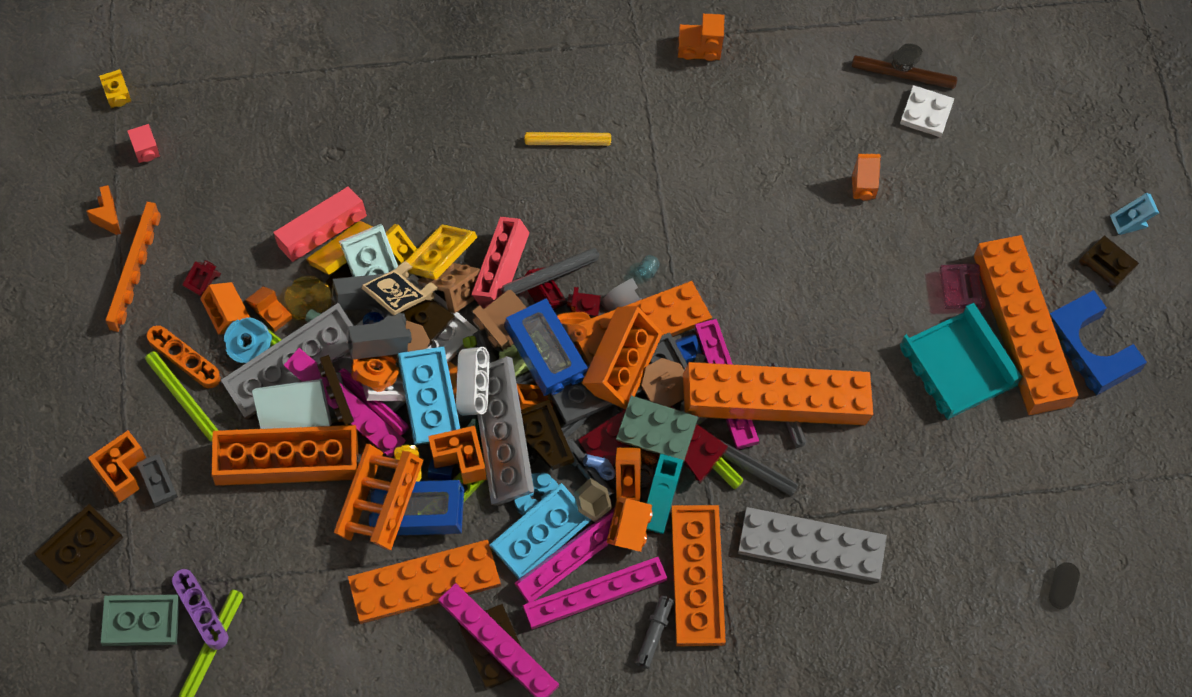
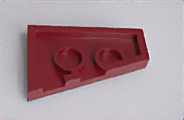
M696 424L684 464L687 468L689 467L699 484H701L724 455L728 446Z

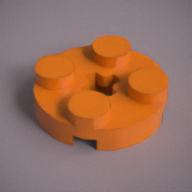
M391 355L353 359L351 377L355 381L371 387L374 391L382 392L386 387H390L396 382L399 367L397 368L395 365L396 360Z

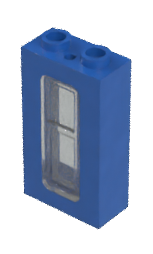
M547 298L506 317L504 328L544 396L550 393L555 395L561 392L564 386L570 383L576 385L584 379L588 368Z
M459 480L416 481L397 535L462 534L464 487ZM375 489L371 493V502L384 504L388 491ZM373 512L370 514V526H376L379 513Z

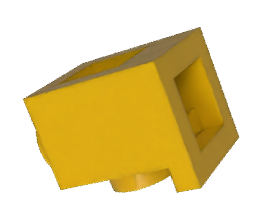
M120 69L99 76L110 108L121 107L126 103L132 102Z

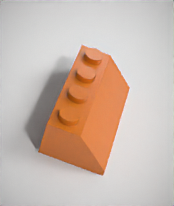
M638 306L617 307L582 384L594 396L627 409L630 397H635L643 379L645 367L649 365L663 332Z

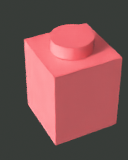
M149 124L128 130L139 163L149 162L160 157Z

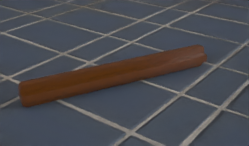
M857 55L853 57L852 67L952 89L957 84V77Z

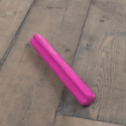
M345 368L340 370L343 385L399 435H403L408 430V424L382 401H367L362 383L352 379L351 373Z

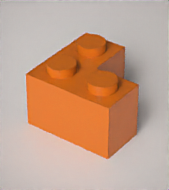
M703 13L701 25L680 24L678 58L687 60H720L724 40V15Z
M475 426L428 436L435 469L458 464L463 485L486 480V469Z
M129 430L88 457L93 469L119 503L140 489L129 470L137 465L138 462L146 459L142 447Z

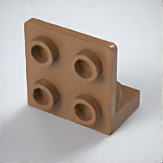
M452 263L437 280L422 277L417 281L419 286L425 287L427 284L433 283L438 287L437 290L444 291L448 311L456 313L475 300L471 294L480 269L470 267L469 265Z

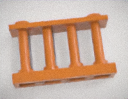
M366 443L334 533L348 541L352 540L354 533L372 536L370 540L372 543L383 549L392 550L423 460L408 451H402L400 460L383 457L384 452ZM379 465L396 469L392 482L374 479ZM370 488L388 491L384 504L366 501ZM362 510L380 514L375 527L358 523Z

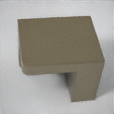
M591 478L574 492L578 511L595 522L612 508L607 488Z

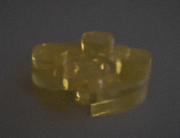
M315 276L297 278L293 281V285L287 288L285 293L287 309L297 320L306 321V314L311 309L322 314L331 306L332 298L328 285ZM307 294L314 298L311 302H306L302 299H305Z

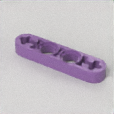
M181 569L177 571L172 578L173 586L203 640L213 650L222 649L228 642V634L199 582L190 570ZM183 578L187 579V583L191 587L187 590L182 584ZM192 596H201L200 601L196 605L189 604ZM205 613H210V621L201 624L199 622L200 617ZM214 629L218 634L219 639L217 641L213 640L214 637L209 630Z

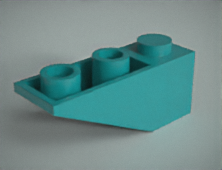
M660 454L647 504L652 505V519L648 523L646 530L664 534L682 470V459Z

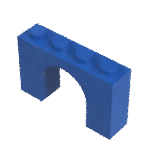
M1093 290L1050 313V317L1063 353L1068 355L1074 369L1081 373L1087 387L1093 390L1097 396L1141 372L1147 361L1134 344L1111 356L1092 354L1082 345L1079 330L1100 319L1107 309Z

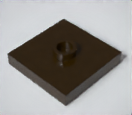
M433 299L424 300L401 312L405 314L406 321L423 326L430 340L428 347L455 320V316Z

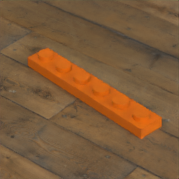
M147 202L106 317V323L111 331L119 332L121 324L124 325L126 321V309L128 304L132 303L134 297L133 288L135 284L139 283L141 265L146 263L148 245L153 243V230L155 225L158 226L161 214L158 212L156 203Z

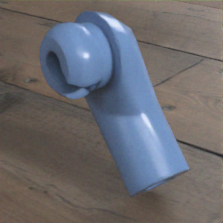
M589 454L585 455L583 460L584 466L595 468L604 480H612L615 477L616 472L608 459Z

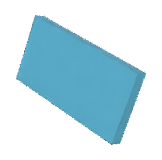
M444 346L398 353L397 357L414 445L428 444V436L460 429Z
M561 483L489 546L519 580L556 552L587 525L591 519L578 511L576 499Z

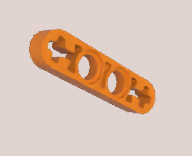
M156 325L148 330L147 339L151 347L203 387L214 388L220 383L219 370L166 328ZM162 335L163 340L166 342L165 345L160 339H154L153 336ZM172 346H180L181 352L177 355H171L169 349ZM197 359L199 363L195 368H188L186 366L187 361ZM202 369H204V372H206L208 375L213 374L214 379L208 378L206 380L205 374L201 372Z

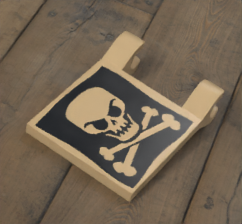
M406 261L395 270L362 285V289L392 315H396L424 300L434 299L435 294L433 292L438 287L433 283L427 284L421 291L407 280L410 276L408 270L412 269V265Z

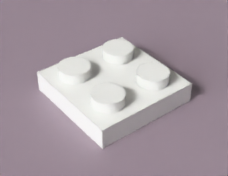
M913 85L900 124L941 137L955 98Z

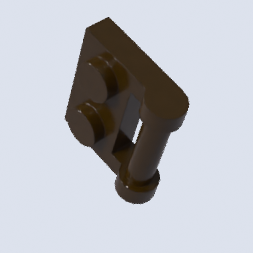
M1105 235L1079 260V263L1083 266L1087 265L1108 282L1109 287L1113 290L1139 264ZM1094 257L1096 260H1098L1101 264H1103L1106 268H1108L1112 273H1114V274L1116 275V277L1113 276L1110 272H1108L1105 268H1103L1100 264H1098V263H1097L1095 260H1093L1092 258Z

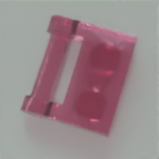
M979 264L940 266L945 309H962L972 303L976 305L978 310L986 307L980 287ZM965 274L970 275L973 298H968Z

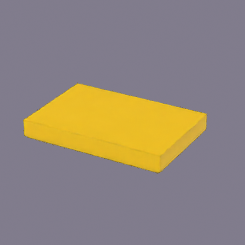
M362 221L355 223L309 256L307 261L311 266L330 275L347 263L339 241L373 226Z
M442 224L406 260V262L412 265V269H409L408 272L413 275L437 280L477 239L475 231Z

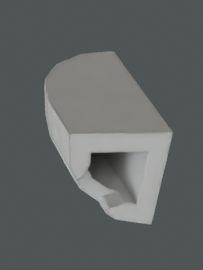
M633 278L613 288L602 299L601 305L607 311H613L617 307H623L642 300L635 292V289L638 287Z

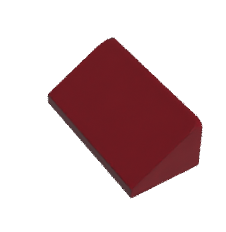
M543 268L528 270L525 276ZM553 279L528 289L535 303L547 298L553 310L567 304L565 297Z

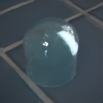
M652 255L645 256L638 267V272L646 278H653L660 267L659 260Z

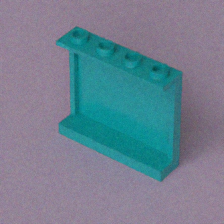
M974 303L966 306L963 313L910 338L907 334L904 335L900 344L904 357L909 358L914 373L921 377L926 392L933 396L938 411L944 414L947 420L1018 386L1022 378Z

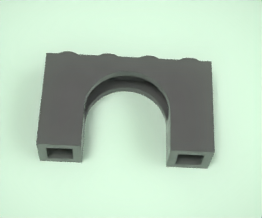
M384 274L333 279L332 298L334 304L339 303L344 311L370 309L385 317L382 321L373 324L348 326L347 345L352 360L407 352L408 343H411L410 329H406L405 314L400 312L392 315L362 289L363 284Z

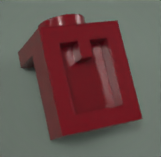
M204 260V262L195 261L183 286L202 296L213 279L220 277L221 273L215 270L216 265L207 260Z
M574 287L573 294L568 295L567 307L571 308V312H585L590 318L597 317L601 296L578 293L579 287Z

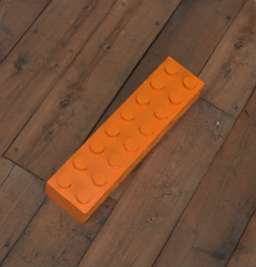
M1022 235L979 243L974 253V259L1006 352L1022 376L1018 386L1028 415L1072 407L1079 395Z
M689 362L683 373L684 412L698 417L866 425L873 416L870 372Z

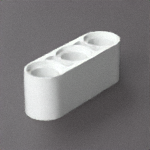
M484 347L462 349L458 355L457 411L462 416L484 414L488 406L489 353Z

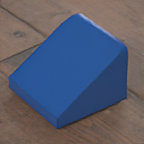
M691 334L675 340L686 363L703 357L696 335Z
M432 458L428 468V478L443 481L452 480L455 464L435 469Z

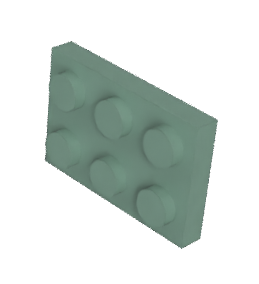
M631 396L616 441L658 455L663 454L682 459L684 463L698 416Z
M179 595L104 596L101 632L102 646L177 645Z

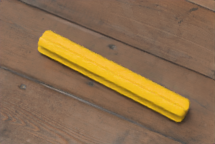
M526 132L525 144L611 145V134Z

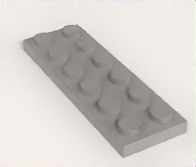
M339 303L221 380L244 418L249 419L257 413L252 393L253 389L302 382L283 366L298 348L302 349L318 364L321 363L320 358L329 355L333 363L349 353L347 345L348 326H353Z
M506 356L489 363L488 406L484 414H477L491 505L496 506L534 493L513 359Z
M746 507L738 554L879 582L887 535Z

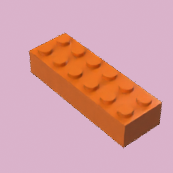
M356 425L213 431L212 477L215 486L353 480L358 468V433Z

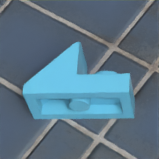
M1145 193L1111 214L1110 217L1118 234L1122 235L1147 228L1148 224L1146 221L1159 214V211L1151 194Z

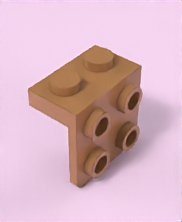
M508 290L485 309H482L480 305L474 309L473 314L475 318L473 322L481 331L484 329L489 334L487 339L495 348L499 347L502 351L504 349L507 350V347H511L514 343L504 328L505 319L525 309L526 306L512 290ZM534 321L524 327L529 333L538 323Z

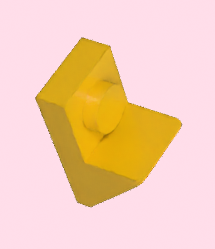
M394 224L386 232L397 265L399 266L417 248L398 224Z

